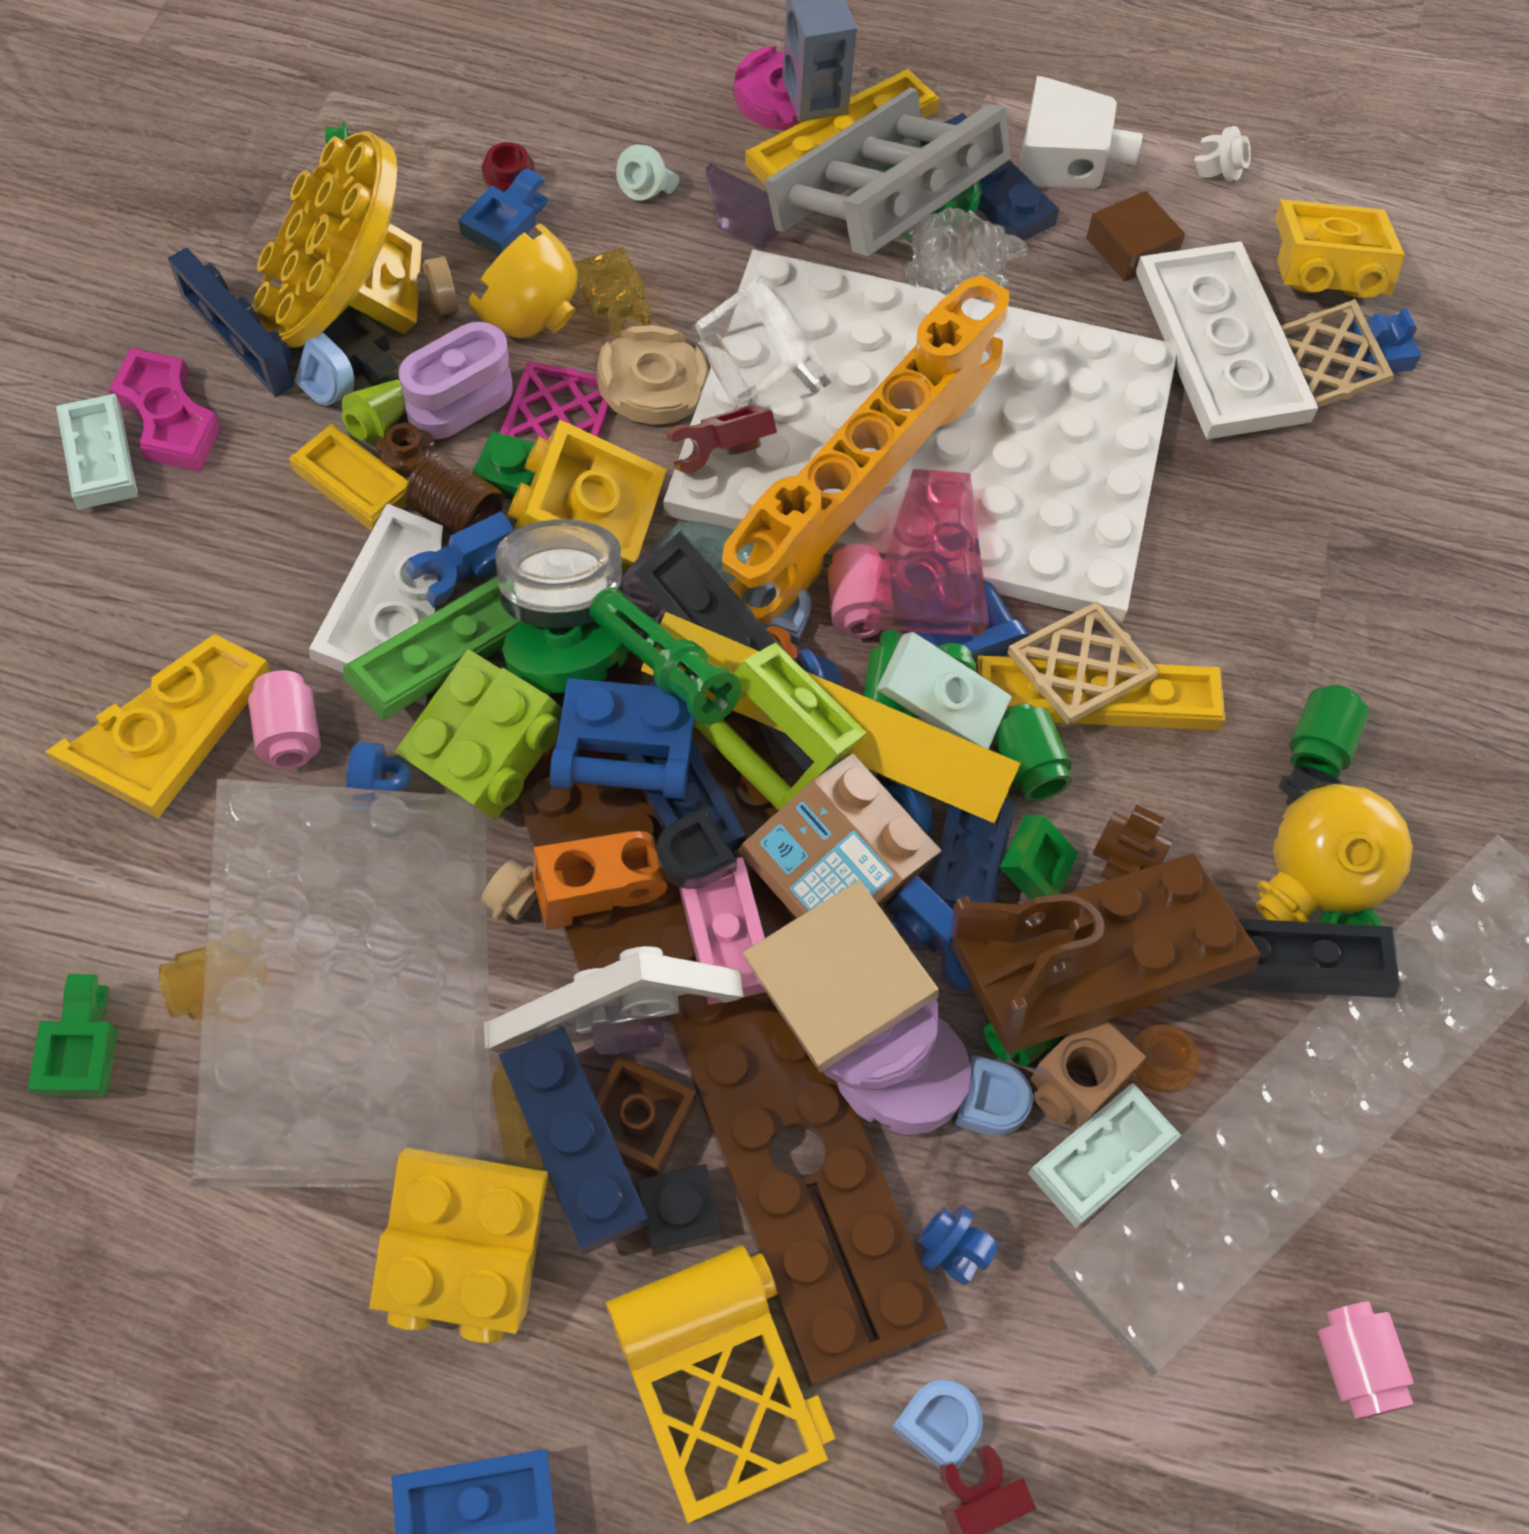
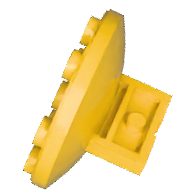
M362 131L352 134L344 140L334 136L327 142L321 153L319 165L312 173L303 170L296 178L290 192V199L294 202L275 242H269L259 257L257 271L264 274V278L254 297L252 307L256 314L260 315L262 327L267 332L271 330L277 331L279 336L282 337L281 340L285 341L289 348L303 346L306 340L316 338L348 306L365 313L374 320L402 334L408 332L417 323L419 290L416 288L417 276L420 274L422 242L390 224L396 191L397 160L392 146L369 131ZM271 279L281 283V289L271 284Z

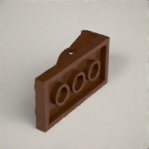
M1194 853L1067 894L1037 897L1022 904L970 902L968 897L965 896L956 901L953 908L950 947L1007 1054L1255 971L1261 956Z

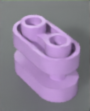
M486 322L467 323L413 352L403 360L399 368V379L403 396L406 399L405 407L409 423H412L419 431L429 432L434 440L444 439L498 410L510 400L513 393L511 370L508 365L507 339L498 327Z

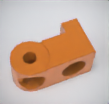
M624 832L534 847L532 877L546 930L572 925L573 917L610 910L614 906L631 907L648 903L660 897L668 888L666 879L658 866L654 837L647 832Z

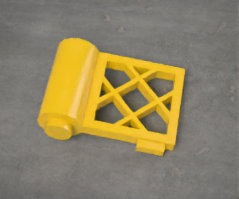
M739 1245L605 1302L619 1345L632 1374L687 1523H691L828 1461L823 1445L836 1439L819 1396L816 1395L804 1400L770 1315L767 1299L776 1296L777 1289L768 1264L761 1253L750 1257L743 1245ZM758 1336H761L772 1364L761 1395L721 1378L733 1347ZM721 1353L713 1374L693 1366L695 1363ZM681 1370L709 1383L692 1426L663 1414L652 1382ZM777 1379L788 1407L770 1399ZM717 1387L757 1404L741 1447L700 1430ZM766 1408L794 1420L806 1452L779 1464L750 1452ZM668 1426L688 1434L680 1457ZM696 1439H700L736 1455L737 1458L725 1488L696 1501L684 1469ZM746 1460L766 1469L738 1482Z

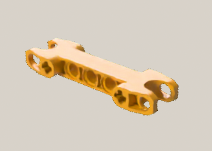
M981 275L964 280L950 294L944 297L920 323L917 330V344L796 477L789 476L779 479L766 490L726 540L722 556L723 570L736 577L731 582L730 587L741 600L748 588L763 586L767 583H770L775 588L776 596L769 605L761 608L747 605L764 626L776 617H779L797 601L798 595L803 589L807 590L823 569L824 554L937 427L953 423L961 417L999 369L1002 361L1003 340L993 335L1007 316L1009 291ZM973 297H984L989 299L995 305V308L982 320H974L963 313L961 308L963 303ZM986 351L990 358L981 364L983 353ZM900 409H911V410H910V411H903V410H900ZM874 448L877 450L873 452L863 451L862 449ZM827 489H839V490H842L841 492H838V493H826V492H824V490H827ZM754 542V547L747 563H742L737 558L738 551L744 545Z

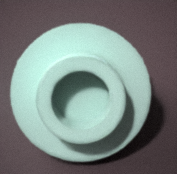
M632 145L625 149L618 159L616 167L618 184L621 190L634 200L651 199L660 190L671 194L678 186L679 175L667 169L660 154L648 145Z

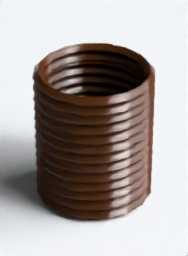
M443 452L433 453L423 459L412 472L406 485L405 499L407 505L428 520L442 525L443 530L450 535L501 512L503 507L502 492L491 483L489 484L469 469H466Z

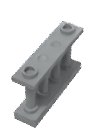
M909 88L765 180L775 230L784 232L813 212L847 221L852 252L870 256L1011 159L1006 107L988 104L959 124L952 125L921 118L917 89ZM921 141L930 142L923 148L913 147ZM886 164L894 165V167L886 172L877 171ZM849 188L859 189L849 197L840 195Z

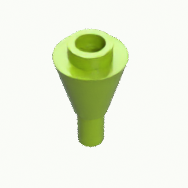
M400 380L389 381L344 395L342 399V421L353 437L376 445L378 437L384 438L387 431L400 420L406 412V399L402 393Z

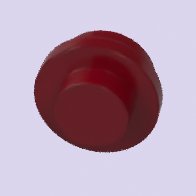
M502 142L492 146L487 151L486 158L482 163V176L484 182L489 187L493 186L505 192L521 171L528 168L535 172V165L524 147L513 142Z

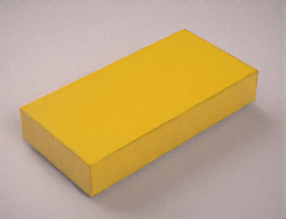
M333 424L326 427L289 458L292 470L371 532L386 504L402 510L408 506L405 499L408 481Z

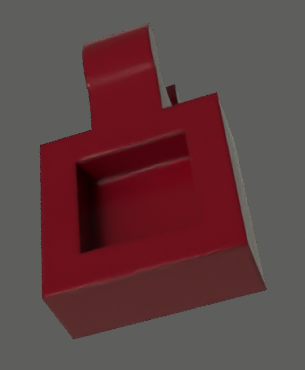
M752 404L702 419L700 424L674 426L666 432L667 439L672 442H678L686 438L692 441L693 451L691 455L674 462L675 469L684 473H692L698 471L707 463L713 449H726L729 455L749 452L761 446L760 438L777 433L772 410Z

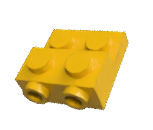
M1280 199L1275 221L1282 239L1277 264L1284 285H1289L1295 290L1308 293L1320 292L1324 289L1342 290L1344 293L1357 298H1371L1380 294H1393L1405 254L1385 210Z
M559 420L548 440L538 436L527 459L525 469L535 474L530 486L521 482L508 510L507 516L518 520L513 537L535 547L554 544H576L596 548L613 557L620 565L621 570L629 574L637 563L667 469Z
M406 1147L398 1155L388 1227L380 1235L369 1309L388 1312L387 1322L393 1327L404 1330L426 1329L431 1326L432 1320L460 1324L459 1334L467 1340L478 1343L501 1341L504 1337V1332L516 1334L527 1314L548 1172Z

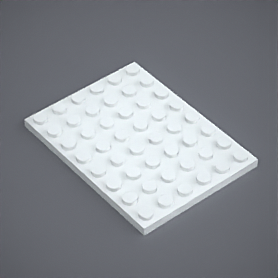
M753 249L691 425L700 424V420L757 404L772 410L777 433L760 438L761 446L759 448L741 454L729 455L726 449L715 448L711 451L707 463L698 471L684 473L675 469L663 501L664 515L733 532L750 508L772 484L779 479L789 476L796 477L912 350L917 344V330L920 323L950 293ZM970 298L963 303L961 308L967 317L974 320H982L995 308V305L991 302ZM1008 306L1005 321L993 335L1003 340L1002 361L999 369L960 418L953 423L937 427L825 554L833 555L837 550L848 545H869L879 552V556L885 561L887 568H891L968 542L970 557L945 566L956 585L966 587L965 582L968 579H983L990 582L999 595L1070 612H1076L1097 601L1115 622L1122 624L1128 609L1177 355L1170 342ZM986 351L983 353L981 364L990 358ZM900 409V410L910 411L911 409ZM689 438L685 439L678 460L685 459L691 455L693 443ZM866 448L862 450L867 452H873L877 449ZM839 489L824 490V492L826 493H838L842 491Z

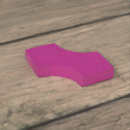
M130 347L108 392L109 394H116L121 406L133 411L142 419L144 428L140 440V448L145 460L200 472L222 428L217 414L214 411L197 405L186 395L185 383L189 371L184 359Z

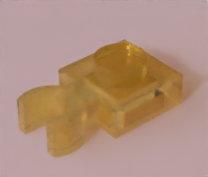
M623 247L575 262L578 270L577 286L594 317L608 312L609 331L613 338H619V332L624 330L623 321L636 320L641 326L651 325L650 307L644 301V284Z

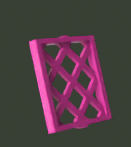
M527 361L500 433L516 437L533 430L537 437L540 436L548 440L549 437H547L541 425L556 418L571 424L565 414L582 407L590 419L575 425V427L583 431L592 428L590 434L600 437L610 406L603 399L597 414L590 403L603 398L600 395L599 389L584 396L576 385L579 383L598 387L596 375L579 372L574 368L565 369ZM542 375L562 381L546 388L538 376ZM530 382H532L538 392L525 397ZM568 388L576 400L559 407L552 395ZM544 399L552 411L534 418L527 406ZM520 411L527 422L513 428Z

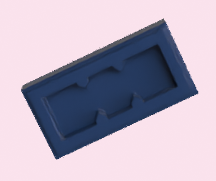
M1004 800L995 823L949 804L939 848L942 851L936 857L930 888L952 910L956 901L965 896L968 897L970 902H995L1002 870L1000 865L1005 856L1016 801Z

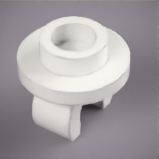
M1226 127L1222 135H1210L1202 138L1201 146L1204 155L1195 156L1194 159L1199 177L1210 178L1223 173L1227 181H1235L1240 178L1242 170L1248 168L1250 164V142L1247 136H1241L1238 127Z

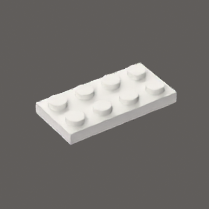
M1241 241L1140 256L1136 274L1164 340L1172 343L1177 355L1175 361L1176 369L1206 440L1312 422L1318 406Z

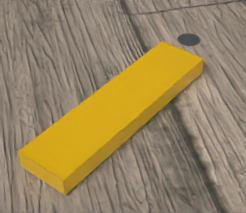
M907 68L851 97L849 113L806 120L747 150L745 165L766 186L765 180L905 90L909 88L917 89L921 118L924 119L937 112L939 97Z
M977 657L975 672L1012 696L1006 710L1020 704H1031L1033 708L1041 707L1047 709L1054 723H1066L1045 697L1035 691L1034 684L1011 657ZM1027 658L1039 673H1046L1048 660ZM1056 662L1053 676L1075 680L1078 666ZM1118 662L1119 665L1139 668L1136 663ZM1153 664L1159 671L1155 679L1072 724L1220 731L1225 722L1220 667ZM1086 668L1084 682L1106 687L1108 672ZM1116 674L1114 687L1132 677ZM1051 686L1065 704H1072L1074 690ZM1082 692L1080 705L1098 695Z

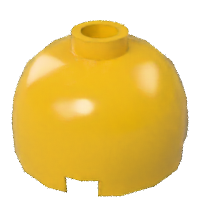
M541 223L535 225L538 237L533 240L524 232L486 270L480 280L489 288L484 293L482 299L480 300L473 292L469 298L468 307L483 322L495 325L504 335L518 339L534 337L545 328H548L554 334L569 321L575 312V308L569 303L577 289L578 270L574 259L564 244Z
M1332 784L1309 790L1289 805L1282 817L1284 820L1279 826L1278 836L1274 840L1273 854L1278 872H1284L1298 881L1316 901L1318 909L1322 911H1341L1351 914L1375 908L1399 890L1410 871L1413 844L1406 821L1391 802L1364 787Z

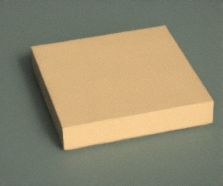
M861 880L856 881L743 952L746 963L820 1073L939 997V989Z

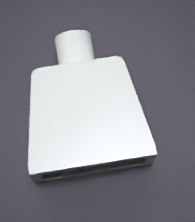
M1037 76L1019 169L1037 187L1095 189L1101 184L1107 161L1136 166L1143 133L1113 128L1117 102L1113 97L1050 78Z

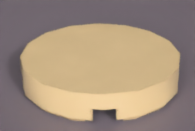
M655 325L627 328L619 332V338L613 340L610 344L608 340L601 348L596 371L600 395L614 411L632 421L651 425L675 423L692 415L697 408L709 374L705 354L697 345L696 349H694L690 344L686 343V336L674 329Z

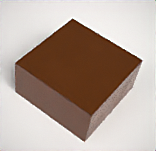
M1143 191L1093 213L1086 238L1125 282L1137 276L1136 268L1140 256L1180 251L1185 233L1147 191Z
M618 1055L596 1096V1100L625 1166L648 1177L662 1174L696 1106V1091Z

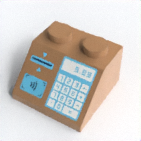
M851 754L813 779L751 835L737 851L794 916L799 918L858 880H861L879 907L882 908L894 899L916 875L918 876L942 850L854 754Z

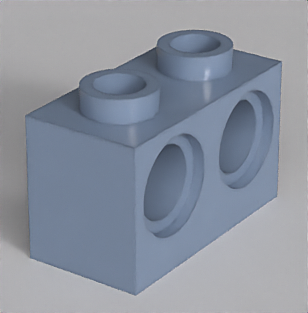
M787 0L782 79L799 122L849 113L857 27L845 0Z

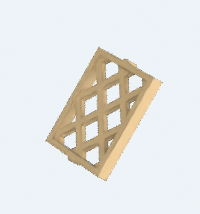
M1356 299L1318 313H1309L1307 317L1281 325L1285 336L1305 328L1309 329L1302 342L1286 337L1290 348L1298 350L1295 354L1298 365L1305 353L1323 358L1317 371L1300 367L1304 378L1311 379L1308 387L1312 395L1319 383L1338 388L1335 391L1317 397L1313 396L1318 408L1341 399L1348 400L1353 395L1393 382L1394 374ZM1342 315L1346 316L1340 329L1322 324V322ZM1353 320H1355L1362 336L1348 332ZM1317 332L1335 337L1328 350L1310 345ZM1342 340L1361 345L1354 358L1336 353ZM1368 349L1377 365L1362 361ZM1331 361L1349 366L1343 380L1324 374ZM1357 369L1376 375L1357 383H1351Z
M1097 601L1010 645L1007 652L1034 684L1035 691L1045 697L1067 725L1152 681L1159 672L1132 642L1131 636L1116 624ZM1085 621L1083 632L1068 630ZM1093 621L1100 622L1113 639L1092 635ZM1060 638L1082 642L1080 655L1075 656L1057 652ZM1051 639L1050 650L1035 647ZM1089 645L1111 648L1110 661L1104 662L1088 658ZM1119 651H1125L1139 668L1119 665ZM1026 656L1048 660L1046 673H1039ZM1060 662L1078 666L1076 679L1070 680L1053 676L1055 663ZM1086 668L1108 672L1106 687L1085 683ZM1116 674L1132 677L1114 687ZM1051 686L1074 690L1072 704H1065ZM1082 692L1098 695L1080 705Z

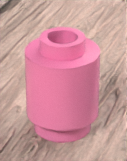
M853 544L837 550L833 554L832 563L827 570L832 624L837 630L853 638L872 637L878 634L892 620L887 565L880 558L879 552L869 545Z
M273 671L257 678L253 683V691L248 698L256 756L261 761L271 764L278 769H295L305 765L321 748L311 688L305 684L300 674L292 671Z
M1369 1301L1327 1312L1331 1326L1322 1328L1317 1333L1340 1401H1349L1354 1419L1366 1418L1413 1406L1414 1404L1407 1386L1414 1385L1415 1383L1390 1313L1374 1314Z

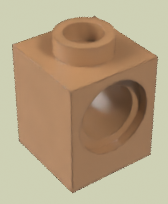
M1106 1020L1069 1033L1038 1064L1029 1084L1035 1092L1034 1099L1042 1111L1060 1124L1067 1122L1076 1131L1099 1112L1132 1078L1146 1056ZM1075 1064L1087 1068L1093 1074L1096 1086L1084 1087L1078 1085L1068 1075L1066 1066Z

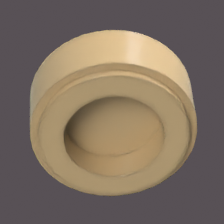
M445 256L425 260L423 270L435 313L441 316L458 312L456 292Z

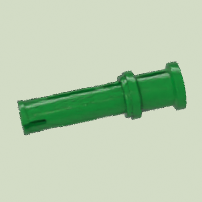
M608 587L596 594L589 608L591 618L598 625L608 630L629 651L634 653L653 670L654 680L660 690L667 695L679 696L686 702L690 716L701 724H713L721 721L733 710L741 694V683L738 676L727 668H716L708 661L705 649L694 641L677 640L660 626L656 620L627 599L618 588ZM635 629L639 630V631H640L643 635H645L648 639H644L643 637H641V636H640L637 632H635L634 630H635ZM656 646L662 650L661 653L656 649ZM679 665L685 669L684 672L678 667ZM707 690L717 697L715 701H711L704 695Z

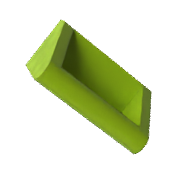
M776 642L744 660L734 674L738 676L741 683V694L738 702L747 694L814 761L792 788L724 719L713 724L695 722V727L778 811L813 779L841 762L867 734Z

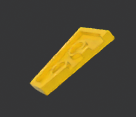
M213 634L151 677V687L121 708L114 703L95 716L98 724L71 743L66 738L62 739L45 752L53 764L159 819L247 705L255 680L271 672L266 659Z

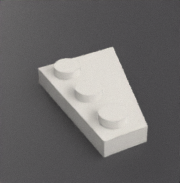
M386 504L309 648L310 660L343 673L344 665L435 613V607L432 608L426 597L429 586L438 582V577L434 574H424L420 578L412 580L406 568L408 558L421 552L438 551L441 549L442 525ZM427 695L415 702L426 706Z

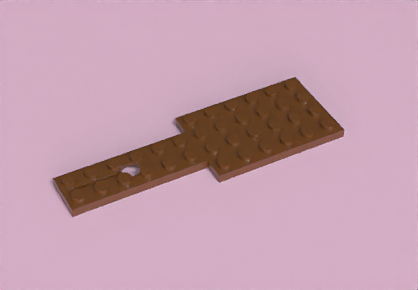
M637 629L634 630L635 632H637V633H638L641 637H643L644 639H648V638H647L645 635H643L639 630H637ZM629 651L627 660L620 668L615 663L606 669L608 677L602 680V682L647 685L655 680L653 675L641 671L644 662ZM545 693L563 708L565 693ZM732 710L723 719L781 776L757 720ZM694 727L693 742L744 830L747 840L774 816L778 810ZM556 744L548 752L543 753L524 780L523 789L516 802L533 849L538 846L634 831L647 832L653 835L657 848V842L663 829L641 789L574 783L572 789L551 788V761ZM579 751V757L625 761L621 753ZM737 850L732 852L735 858L743 857ZM744 859L764 937L766 938L797 918ZM666 880L668 888L665 893L648 903L631 907L614 906L610 910L573 917L572 925L562 928L578 971L604 968L619 961V955L623 951L647 946L660 948L663 956L697 962L679 887ZM766 992L746 996L735 1001L719 1002L708 1005L706 996L694 994L679 995V1013L667 1015L758 1253L764 1256L777 1289L775 1297L810 1387L945 1333L948 1326L858 1114L839 1091L837 1081L818 1071ZM793 1127L805 1128L813 1132L821 1140L825 1150V1160L815 1174L806 1178L796 1179L786 1172L778 1171L770 1157V1146L774 1138L786 1129ZM815 1185L816 1188H817V1191H818V1193H819V1196H820V1198H821V1201H822V1203H823V1206H824V1208H825V1211H826V1213H827V1215H828V1218H829V1220H830V1223H831V1225H832V1228H833V1230H834V1233H835V1235H836V1238H837V1240H838V1243H839V1245H840V1247H841V1250H842V1252H843V1255H844V1257H845V1260H846L847 1265H848V1267H849V1270H850V1272H851V1274H852V1277H853V1279H854V1282H855V1284H856V1287H857L858 1292H859V1294H860V1297H861V1299H862V1301H863V1304H864V1306H865V1309H866V1311H867V1314H868V1316H869V1319H870V1321H871V1324H872V1326H873V1328H874V1331H875V1333H876V1336H877L878 1340H876V1338H875V1336H874V1333H873L872 1328H871V1326H870V1323H869V1321H868V1319H867V1316H866V1314H865V1311H864V1309H863V1306H862V1304H861V1301H860V1299H859V1296H858V1294H857V1291H856V1289H855V1287H854V1284H853V1282H852V1279H851V1277H850V1274H849V1272H848V1269H847V1267H846V1264H845V1262H844V1260H843V1257H842V1255H841V1252H840V1250H839V1247H838V1245H837V1242H836V1240H835V1237H834V1235H833V1232H832V1230H831V1228H830V1225H829V1223H828V1220H827V1218H826V1215H825V1213H824V1210H823V1208H822V1205H821V1203H820V1200H819V1198H818V1196H817V1193H813V1194L810 1195V1193H809V1191H808V1188H809V1187H812V1186Z

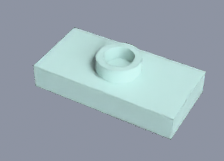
M116 394L56 406L71 494L78 510L138 497L122 410Z
M914 632L902 635L876 689L933 726L986 749H989L1012 697Z
M1132 1083L1034 1165L1028 1175L1075 1228H1078L1174 1145L1181 1137V1134Z

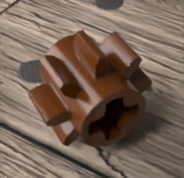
M1137 804L1130 818L1113 811L1092 855L1107 861L1101 877L1111 880L1161 864L1173 842V839L1158 833L1164 817Z

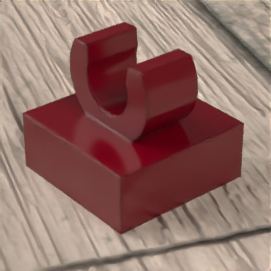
M983 1445L975 1449L983 1467V1475L981 1480L974 1486H968L962 1481L959 1470L954 1462L948 1461L940 1465V1478L943 1486L952 1496L959 1498L939 1508L950 1534H985L1037 1509L1024 1478L1007 1476L1002 1478L1003 1465L1001 1458L990 1445Z

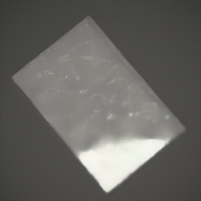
M217 779L191 1187H394L398 1155L406 1147L491 1162L487 905L481 901V896L487 886L485 813L458 795Z

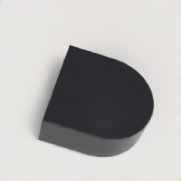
M705 807L668 825L658 839V866L666 880L677 887L684 889L702 888L737 871V860Z

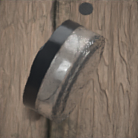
M572 519L540 521L511 532L499 543L496 549L495 560L501 605L509 615L526 624L546 628H567L588 624L594 621L590 616L589 608L596 594L608 587H616L623 593L620 543L610 531L599 525Z

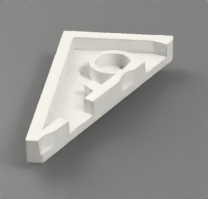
M657 947L631 948L620 953L619 961L604 968L578 972L574 975V982L482 1024L484 1051L497 1052L515 1048L540 1037L541 1031L571 1019H575L576 1031L584 1034L630 1024L641 1019L679 1013L678 996L684 994L718 998L723 1003L735 1001L744 997L741 972L736 969L663 956L662 950Z

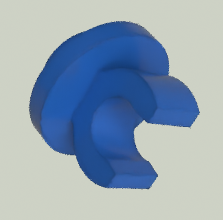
M961 1205L953 1213L944 1207L941 1208L931 1218L918 1238V1243L925 1247L920 1263L929 1270H933L941 1263L949 1276L964 1285L970 1282L977 1267L983 1271L989 1267L999 1246L986 1232L978 1228L968 1227L974 1213L965 1205Z

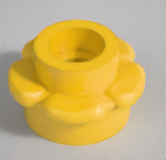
M1278 872L1269 882L1261 880L1257 884L1261 899L1256 903V907L1266 920L1309 922L1308 918L1318 909L1316 901L1309 895L1307 890L1298 881L1284 872Z

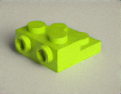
M467 649L394 752L496 821L505 807L511 805L519 797L524 786V780L543 753L548 752L556 744L563 708L551 697L502 667L500 669Z

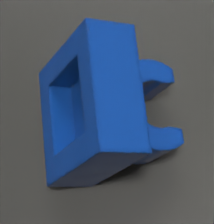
M1403 309L1399 314L1390 316L1376 313L1370 319H1366L1392 372L1414 370L1422 355L1413 339L1417 327L1409 310ZM1353 321L1348 332L1362 336L1356 322ZM1346 341L1353 357H1355L1361 345ZM1368 349L1362 361L1377 365ZM1360 370L1363 378L1376 376L1375 374Z

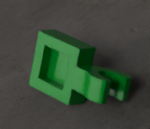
M68 974L64 986L61 1021H39L27 1089L37 1097H108L118 1029L111 1022H100L107 1009L109 987L107 985H98V976L96 974Z

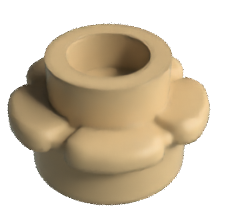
M511 859L492 877L481 896V902L493 910L492 918L494 920L500 921L507 918L508 915L519 920L537 899V893L532 877V865L524 868Z

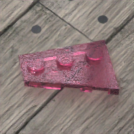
M925 469L912 470L863 629H893L908 632L971 636L983 635L989 624L971 473Z

